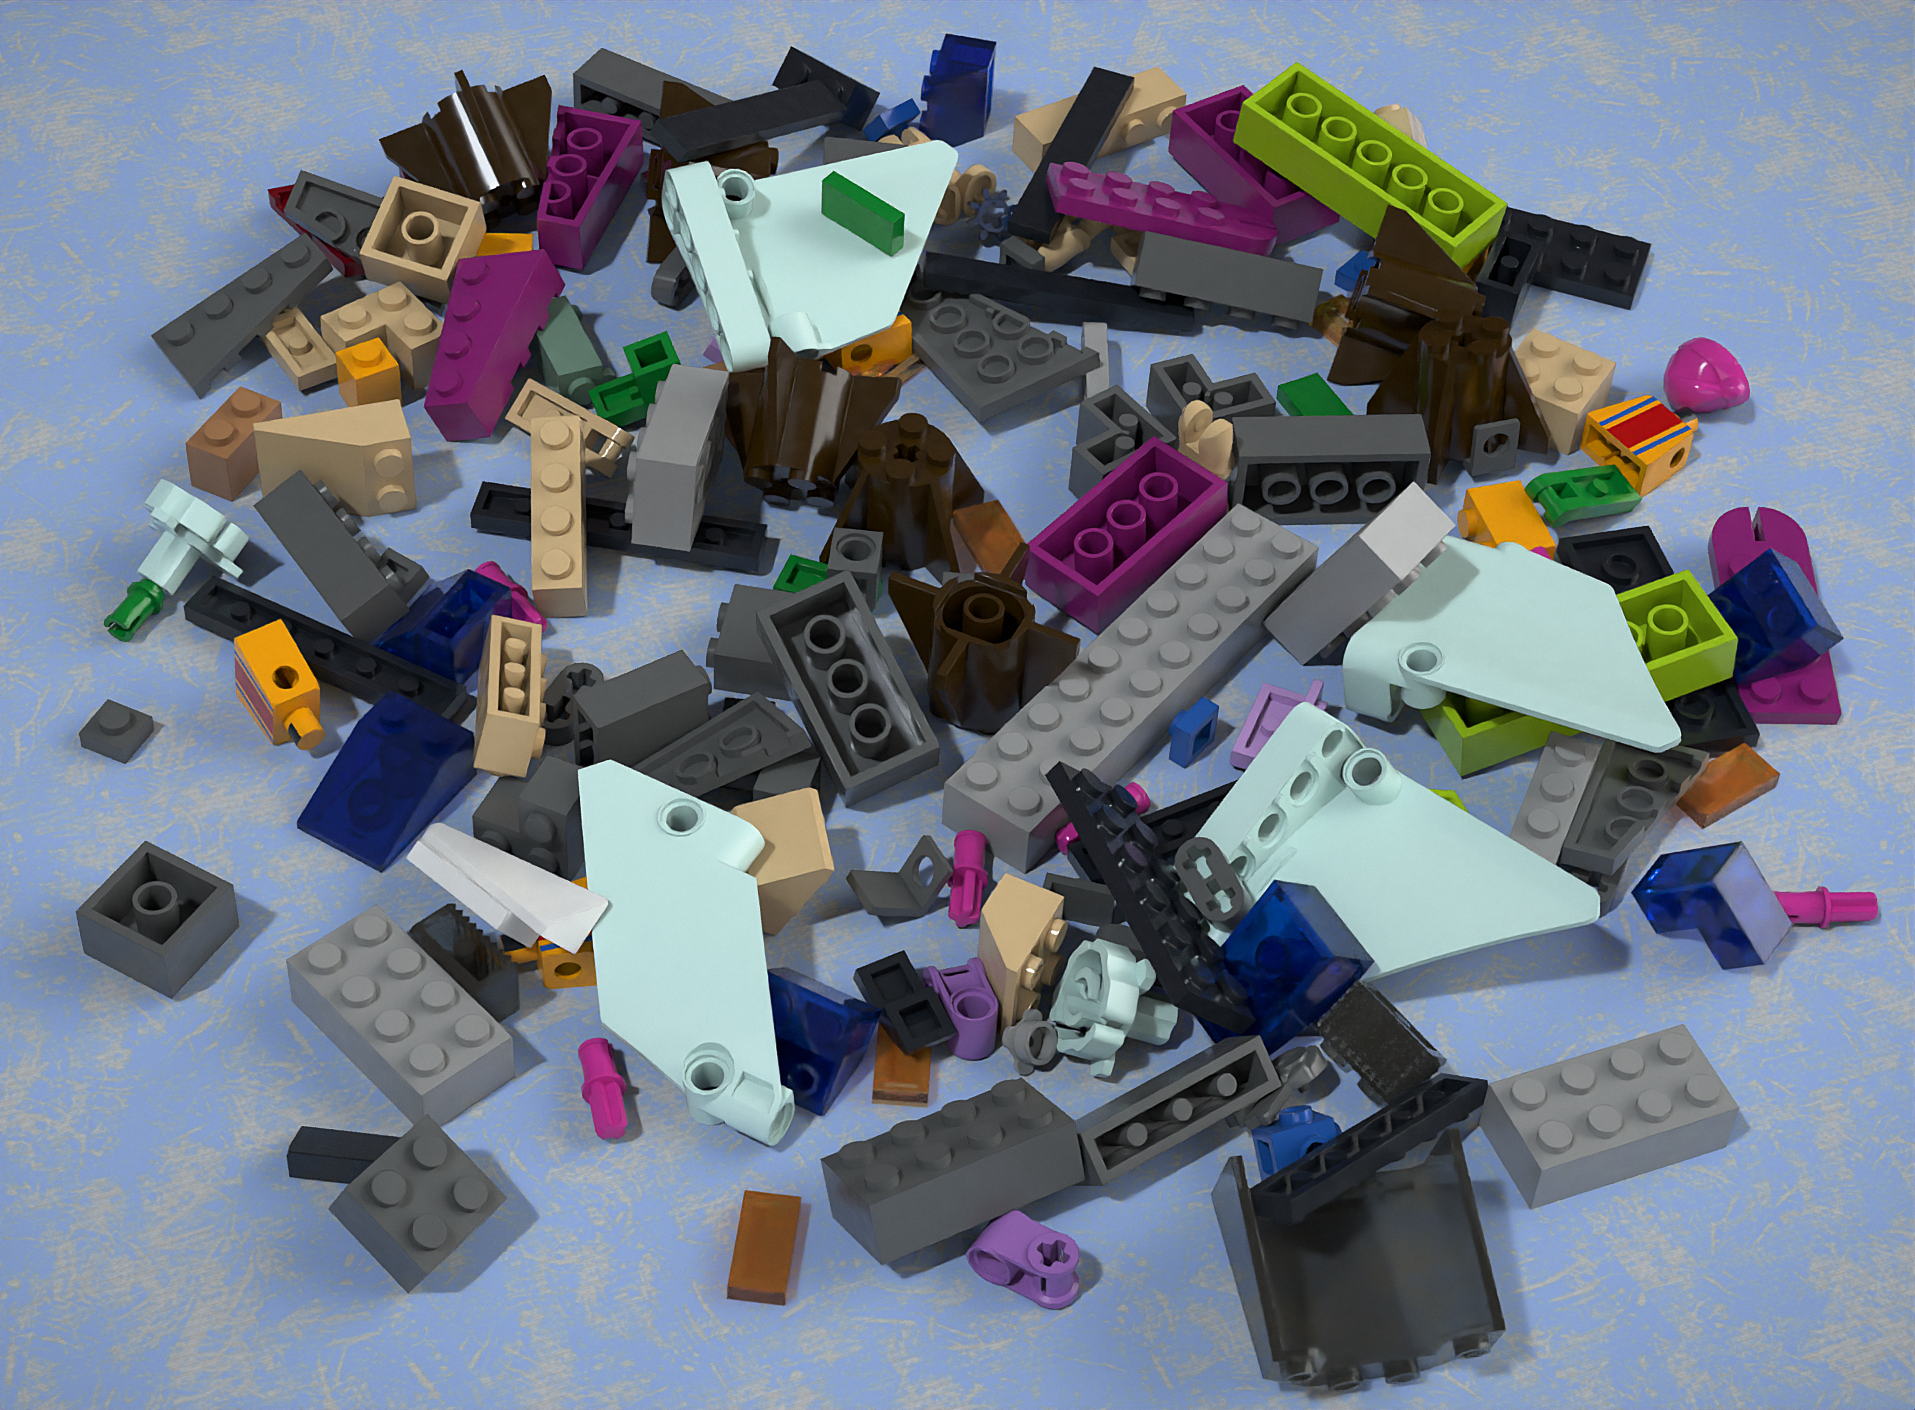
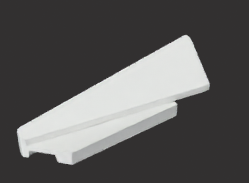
M443 823L431 824L406 857V859L496 930L529 948L533 946L539 936H542L565 950L576 954L608 905L607 898Z

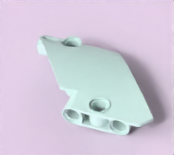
M611 759L579 769L578 781L588 890L608 900L606 909L592 928L602 1026L645 1059L685 1094L688 1111L696 1121L706 1125L720 1124L725 1121L727 1126L769 1146L776 1145L789 1128L794 1114L795 1103L793 1090L781 1085L757 879L745 873L764 848L765 841L763 836L751 823ZM707 1087H718V1088H715V1089H713V1090H708V1091H704V1090H703V1089H705V1088H707Z

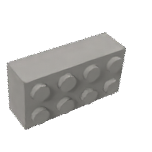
M672 364L666 381H658L655 404H649L646 427L640 428L636 451H631L628 461L627 480L635 481L634 494L628 495L625 508V523L632 524L631 543L690 552L724 455L729 372Z
M1413 481L1315 569L1262 624L1302 666L1317 653L1323 659L1327 658L1346 639L1341 632L1349 639L1370 619L1369 615L1375 617L1395 598V593L1399 596L1421 575L1419 572L1422 568L1418 565L1419 563L1427 568L1448 548L1442 539L1456 525Z
M377 904L286 959L292 1002L413 1125L428 1114L441 1127L515 1078L512 1036Z
M1682 1024L1489 1083L1478 1124L1531 1210L1726 1148L1739 1106L1686 1026Z

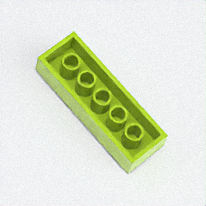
M1295 62L1242 103L1233 142L1374 239H1376L1387 205L1406 210L1461 269L1495 242L1508 205L1507 202L1300 63Z
M1689 569L1616 595L1639 652L1664 702L1733 677L1738 637ZM1450 691L1446 692L1445 699L1440 704L1432 708L1418 709L1460 777L1545 746L1551 731L1569 737L1584 732Z

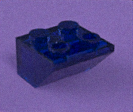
M946 33L941 49L933 50L929 69L930 75L924 76L920 98L921 101L927 102V110L922 111L919 123V131L930 140L944 141L952 148L984 137L992 112L996 41Z
M1772 548L1766 550L1707 595L1738 637L1733 677L1741 686L1805 668L1844 639L1798 563Z
M470 569L464 570L430 585L409 607L411 611L394 623L373 646L464 685L479 668L491 616L497 615L513 619L511 587Z
M790 968L767 969L781 1085L793 1090L795 1105L819 1116H825L862 1062L882 1009Z

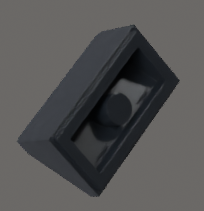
M301 1126L289 1145L286 1155L289 1177L350 1184L401 1137Z

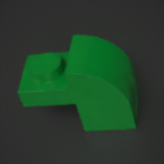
M667 331L623 347L631 373L598 385L597 388L588 391L598 416L618 427L647 417L649 404H655L658 381H666L672 364L681 365Z

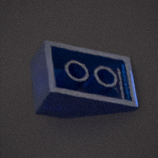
M389 690L353 728L298 818L297 829L382 873L477 775V768L473 767L474 732Z
M1274 879L1221 946L1225 954V959L1222 962L1229 974L1236 978L1245 988L1248 994L1245 1002L1256 1021L1240 1035L1201 1017L1194 1016L1215 1044L1227 1037L1260 1035L1270 1056L1343 1001L1375 961L1314 885Z

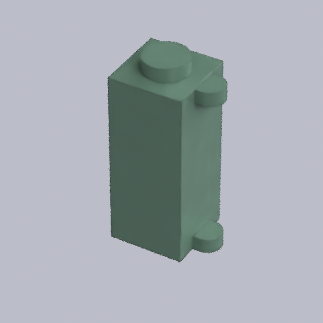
M566 295L552 298L547 308L550 317L543 331L536 330L528 349L550 390L580 406L590 404L592 401L588 391L597 388L598 385L617 379L612 369H603V364L580 323L583 315L579 307L571 305Z

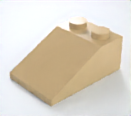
M399 399L253 423L263 498L301 470L313 485L321 479L339 503L332 508L334 512L343 507L348 514L372 517L417 509L411 437Z

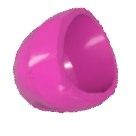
M1705 337L1693 338L1680 345L1678 350L1671 356L1664 372L1663 389L1667 400L1676 410L1688 407L1694 413H1712L1720 409L1726 410L1740 406L1750 396L1749 382L1737 359L1721 344Z

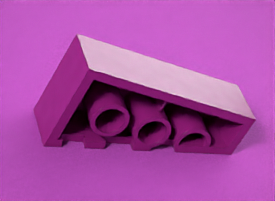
M558 105L557 125L552 136V151L547 162L546 182L543 183L537 214L539 249H545L553 264L568 268L584 269L644 164L642 121Z
M545 249L459 259L424 403V409L447 442L488 438L491 436L514 390L511 381L520 367L525 368L531 352L528 346L536 330L543 331L550 317L547 308L552 298H559L566 285Z

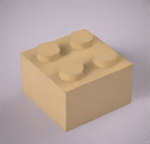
M393 176L359 253L367 280L386 286L400 281L413 294L448 305L459 259L475 257L487 229L481 202Z
M1533 328L1515 350V355L1551 433L1550 448L1569 456L1582 437L1587 413L1604 408L1607 404L1617 363Z

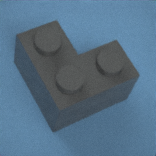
M1193 354L1150 365L1146 407L1156 420L1177 437L1176 450L1179 448L1178 422L1182 415L1183 407L1187 406L1191 401L1200 400L1205 402L1213 411L1212 422L1218 419H1225L1231 423L1232 417L1274 416L1276 401L1256 373L1213 383Z
M1118 385L1110 387L1080 402L1076 437L1077 446L1072 448L1068 490L1080 499L1153 436L1175 450L1177 437Z
M547 755L529 782L513 776L499 777L472 815L474 838L571 882L585 862L578 770L584 767Z

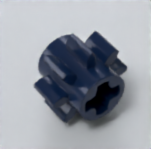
M983 188L982 196L984 200L979 204L973 201H968L967 203L970 208L975 210V218L966 221V225L974 226L978 224L982 228L979 233V239L982 241L987 238L989 232H995L998 241L1003 242L1004 234L1002 230L1008 226L1011 212L1014 211L1017 204L1008 206L1004 202L1007 197V190L1005 189L999 192L996 199L991 198L987 188ZM992 203L995 208H1003L1004 215L998 218L999 225L997 227H994L991 222L982 221L981 215L988 212L987 204Z

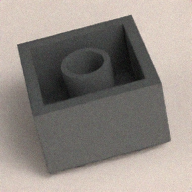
M146 840L76 911L84 954L171 999L240 927L233 884Z
M426 1114L345 1187L328 1210L409 1294L508 1198L439 1125Z

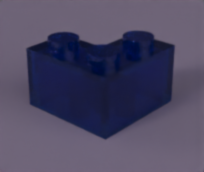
M1743 841L1661 854L1631 892L1656 934L1697 928L1722 970L1765 965L1793 926Z

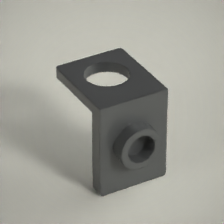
M1514 418L1474 427L1471 457L1464 461L1460 460L1471 476L1515 468L1520 430L1518 419ZM1499 433L1505 434L1507 438L1504 445L1500 444L1491 453H1487V448L1483 449L1485 442L1491 436Z
M923 835L899 872L851 870L846 880L869 915L924 917L953 874V869L930 835ZM925 857L932 861L934 868L932 881L927 887H924L919 879V866Z
M1046 873L1042 888L1064 896L1062 919L1096 927L1112 924L1115 899L1107 885L1089 882L1081 878Z

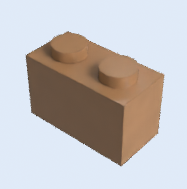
M240 386L185 443L191 486L233 502L259 474L253 423L282 419L281 402Z

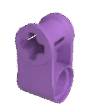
M969 958L966 965L937 970L935 966L925 967L922 974L924 988L933 987L957 1031L955 1037L946 1040L950 1051L959 1058L967 1060H979L990 1055L996 1046L998 1000L991 989L980 958Z
M1016 1209L991 1219L967 1251L966 1257L969 1265L981 1278L1016 1292L1034 1301L1041 1307L1061 1309L1070 1305L1077 1298L1079 1293V1277L1075 1270L1079 1263V1247L1075 1240L1066 1234L1054 1231L1030 1219L1027 1215ZM1061 1250H1063V1262H1061ZM1043 1278H1046V1292L1044 1291Z

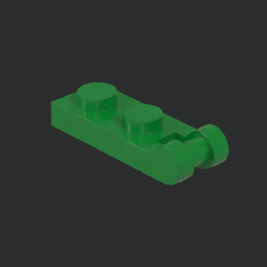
M1615 464L1544 473L1531 480L1524 490L1533 503H1540L1545 509L1544 517L1553 528L1561 527L1571 520L1631 512L1642 500Z

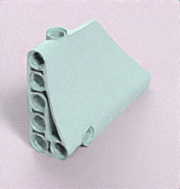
M935 140L759 180H754L746 171L740 169L726 170L716 180L708 161L666 170L661 199L665 221L699 293L728 372L740 373L768 365L771 337H781L799 358L816 360L825 354L889 329L895 322L926 239L958 161L957 151L944 141ZM835 171L905 214L903 248L891 257L821 214L822 180ZM735 195L741 198L742 200L731 201L727 199L726 196Z
M1446 535L1442 541L1448 548L1427 568L1420 563L1419 566L1422 570L1419 573L1421 575L1399 596L1396 594L1395 598L1385 608L1354 633L1344 653L1342 671L1346 709L1389 723L1396 719L1405 703L1418 709L1432 708L1440 704L1445 699L1446 692L1450 691L1654 753L1668 750L1681 742L1680 728L1662 699L1644 663L1614 589L1607 583L1531 552L1515 542H1502L1496 548Z
M1302 702L1290 711L1195 836L1211 839L1220 848L1243 883L1253 903L1252 914L1248 922L1237 930L1231 932L1217 930L1204 916L1200 921L1206 934L1223 950L1225 954L1224 960L1229 963L1234 960L1319 997L1330 996L1406 969L1465 952L1526 937L1589 925L1597 921L1600 916V896L1595 888L1400 773L1382 752L1374 748H1367L1349 726L1309 702ZM1380 776L1377 781L1369 785L1374 778ZM1199 857L1195 861L1197 870L1204 878H1207L1212 873L1206 864L1205 857ZM1181 880L1178 883V886L1180 887L1182 893L1186 898H1188L1195 904L1194 900L1192 899L1187 888ZM1223 890L1215 894L1221 904L1223 913L1228 912L1232 908L1230 904L1231 899Z

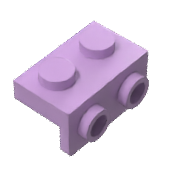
M1314 679L1307 696L1263 683L1232 749L1230 764L1247 769L1286 716L1298 704L1309 702L1327 713L1329 703L1321 700L1324 682Z

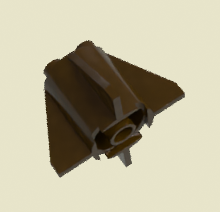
M463 70L455 72L456 92L437 103L440 112L435 114L432 119L427 112L423 116L422 123L379 139L386 158L420 184L481 202L486 231L498 226L501 223V219L515 213L525 216L539 209L543 183L546 182L552 103V89L545 75L504 91L500 86L495 85V92H488L485 85L470 87Z
M663 81L659 119L715 106L683 83ZM764 140L678 163L662 145L660 150L651 149L648 170L640 173V182L647 183L646 198L655 200V206L647 209L650 215L646 261L662 263L677 246L666 224L662 208V189L666 170L708 161L716 180L722 172L729 169L746 171L754 180L770 177V174H776L779 160L778 148L769 147L768 141ZM735 195L726 196V198L731 201L742 200L741 198Z
M1387 205L1373 248L1367 256V259L1375 262L1369 271L1361 269L1354 289L1349 290L1345 298L1349 300L1345 318L1352 320L1353 323L1351 327L1342 328V336L1327 376V380L1342 385L1384 380L1421 328L1427 322L1434 320L1436 311L1443 308H1454L1461 311L1463 315L1480 317L1484 307L1486 296L1477 293V285L1406 210Z
M1443 308L1436 311L1434 320L1427 322L1421 328L1367 403L1366 415H1422L1431 451L1427 481L1429 484L1437 485L1449 459L1464 461L1471 457L1473 431L1477 425L1517 418L1520 422L1517 449L1545 455L1549 452L1551 433L1512 348V337L1508 332L1509 323L1501 317L1491 316L1483 318L1463 315L1461 311L1454 308ZM1499 433L1491 436L1485 442L1483 449L1487 448V453L1495 451L1500 444H1505L1506 435Z
M771 337L768 365H766L764 373L729 372L726 413L743 468L744 482L762 490V500L773 505L787 506L791 500H800L816 507H833L835 497L839 491L840 481L858 457V438L860 434L871 430L884 421L899 400L902 380L899 377L853 376L840 367H837L836 375H833L829 372L821 371L822 361L799 358L781 337Z
M906 413L899 420L882 423L871 430L861 433L858 438V457L845 474L844 483L852 492L834 527L883 532V568L886 566V561L893 564H901V571H913L925 567L942 585L943 572L960 573L950 531L951 519L982 506L984 502L983 488L951 440L944 432L928 424L927 418L922 414ZM834 528L819 556V562L824 564L829 562Z
M1020 542L1001 574L974 572V580H965L958 583V576L948 580L941 588L894 571L889 576L888 594L928 673L927 692L929 696V710L934 716L944 718L961 727L975 729L984 735H995L1077 658L1080 651V638L1035 622L1036 611L1034 603L1031 605L1027 600V590L1022 586L1029 561L1030 545Z

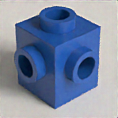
M1310 1105L1293 1106L1280 1110L1278 1112L1279 1119L1274 1120L1270 1125H1260L1251 1130L1261 1181L1341 1134L1342 1130L1334 1122L1333 1117L1313 1111Z

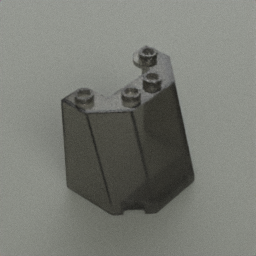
M1458 1128L1444 1130L1424 1163L1412 1168L1375 1172L1370 1180L1357 1183L1341 1193L1338 1200L1320 1206L1306 1215L1303 1222L1291 1226H1277L1272 1224L1270 1219L1255 1216L1243 1157L1238 1155L1228 1158L1211 1192V1197L1263 1379L1305 1387L1327 1385L1330 1392L1352 1390L1362 1386L1365 1379L1385 1377L1387 1384H1400L1415 1380L1420 1377V1372L1457 1359H1472L1486 1355L1491 1352V1347L1506 1331Z

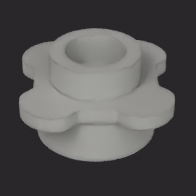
M1037 1009L1025 1010L1022 1020L1013 1027L1008 1026L1003 1032L1002 1043L1014 1057L1015 1071L1019 1074L1028 1075L1033 1071L1034 1065H1045L1055 1055L1057 1049L1056 1031L1050 1023L1042 1021V1014Z

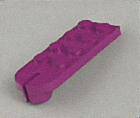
M1064 162L1063 165L1050 163L1045 178L1055 212L1265 257H1269L1272 253L1278 236V231L1275 230L1276 226L1257 212L1238 205L1217 201L1215 196L1203 191H1192L1190 195L1177 192L1172 186L1159 181H1150L1149 185L1133 182L1129 176L1123 173L1109 171L1106 175L1090 172L1086 166L1076 162Z
M1738 507L1727 511L1718 518L1712 529L1708 541V555L1718 611L1738 637L1731 680L1755 724L1836 725L1841 716V709L1808 541L1804 531L1795 520L1775 509L1758 507L1753 522L1749 507Z

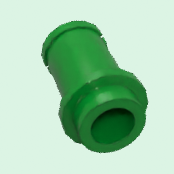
M149 579L132 582L127 588V597L104 620V626L110 627L107 631L114 638L123 642H129L133 638L134 633L151 614H158L163 609L162 601L165 599V594L159 585Z

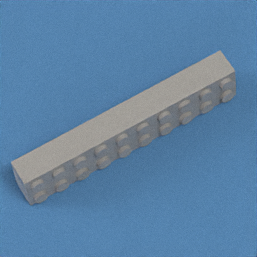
M1238 503L1088 645L1052 683L1045 686L944 782L942 824L956 833L964 830L981 832L988 840L987 852L1026 874L1056 844L1054 839L1056 832L1071 822L1045 775L1061 761L1079 771L1086 768L1093 772L1101 782L1113 787L1169 731L1173 719L1181 710L1188 711L1201 697H1204L1269 632L1262 622L1315 571L1319 547Z

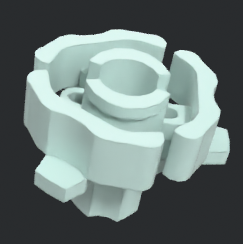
M160 479L145 500L143 506L152 516L148 526L159 533L161 537L136 573L144 579L155 582L161 587L163 592L170 596H173L199 558L215 565L227 575L238 580L243 570L233 562L248 542L249 537L238 526L229 521L217 538V535L227 522L225 516L175 484Z
M1096 939L1094 942L1084 940L1071 954L1066 970L1055 988L1049 1017L1052 1022L1076 1029L1087 1028L1086 1035L1057 1026L1054 1027L1057 1034L1058 1051L1091 1060L1090 1075L1104 1078L1111 1076L1115 1063V1052L1122 1046L1125 1037L1158 1046L1169 1040L1171 1031L1177 1024L1178 1008L1173 1005L1169 996L1149 991L1156 980V973L1148 959H1143L1137 963L1135 956L1128 947L1102 939Z

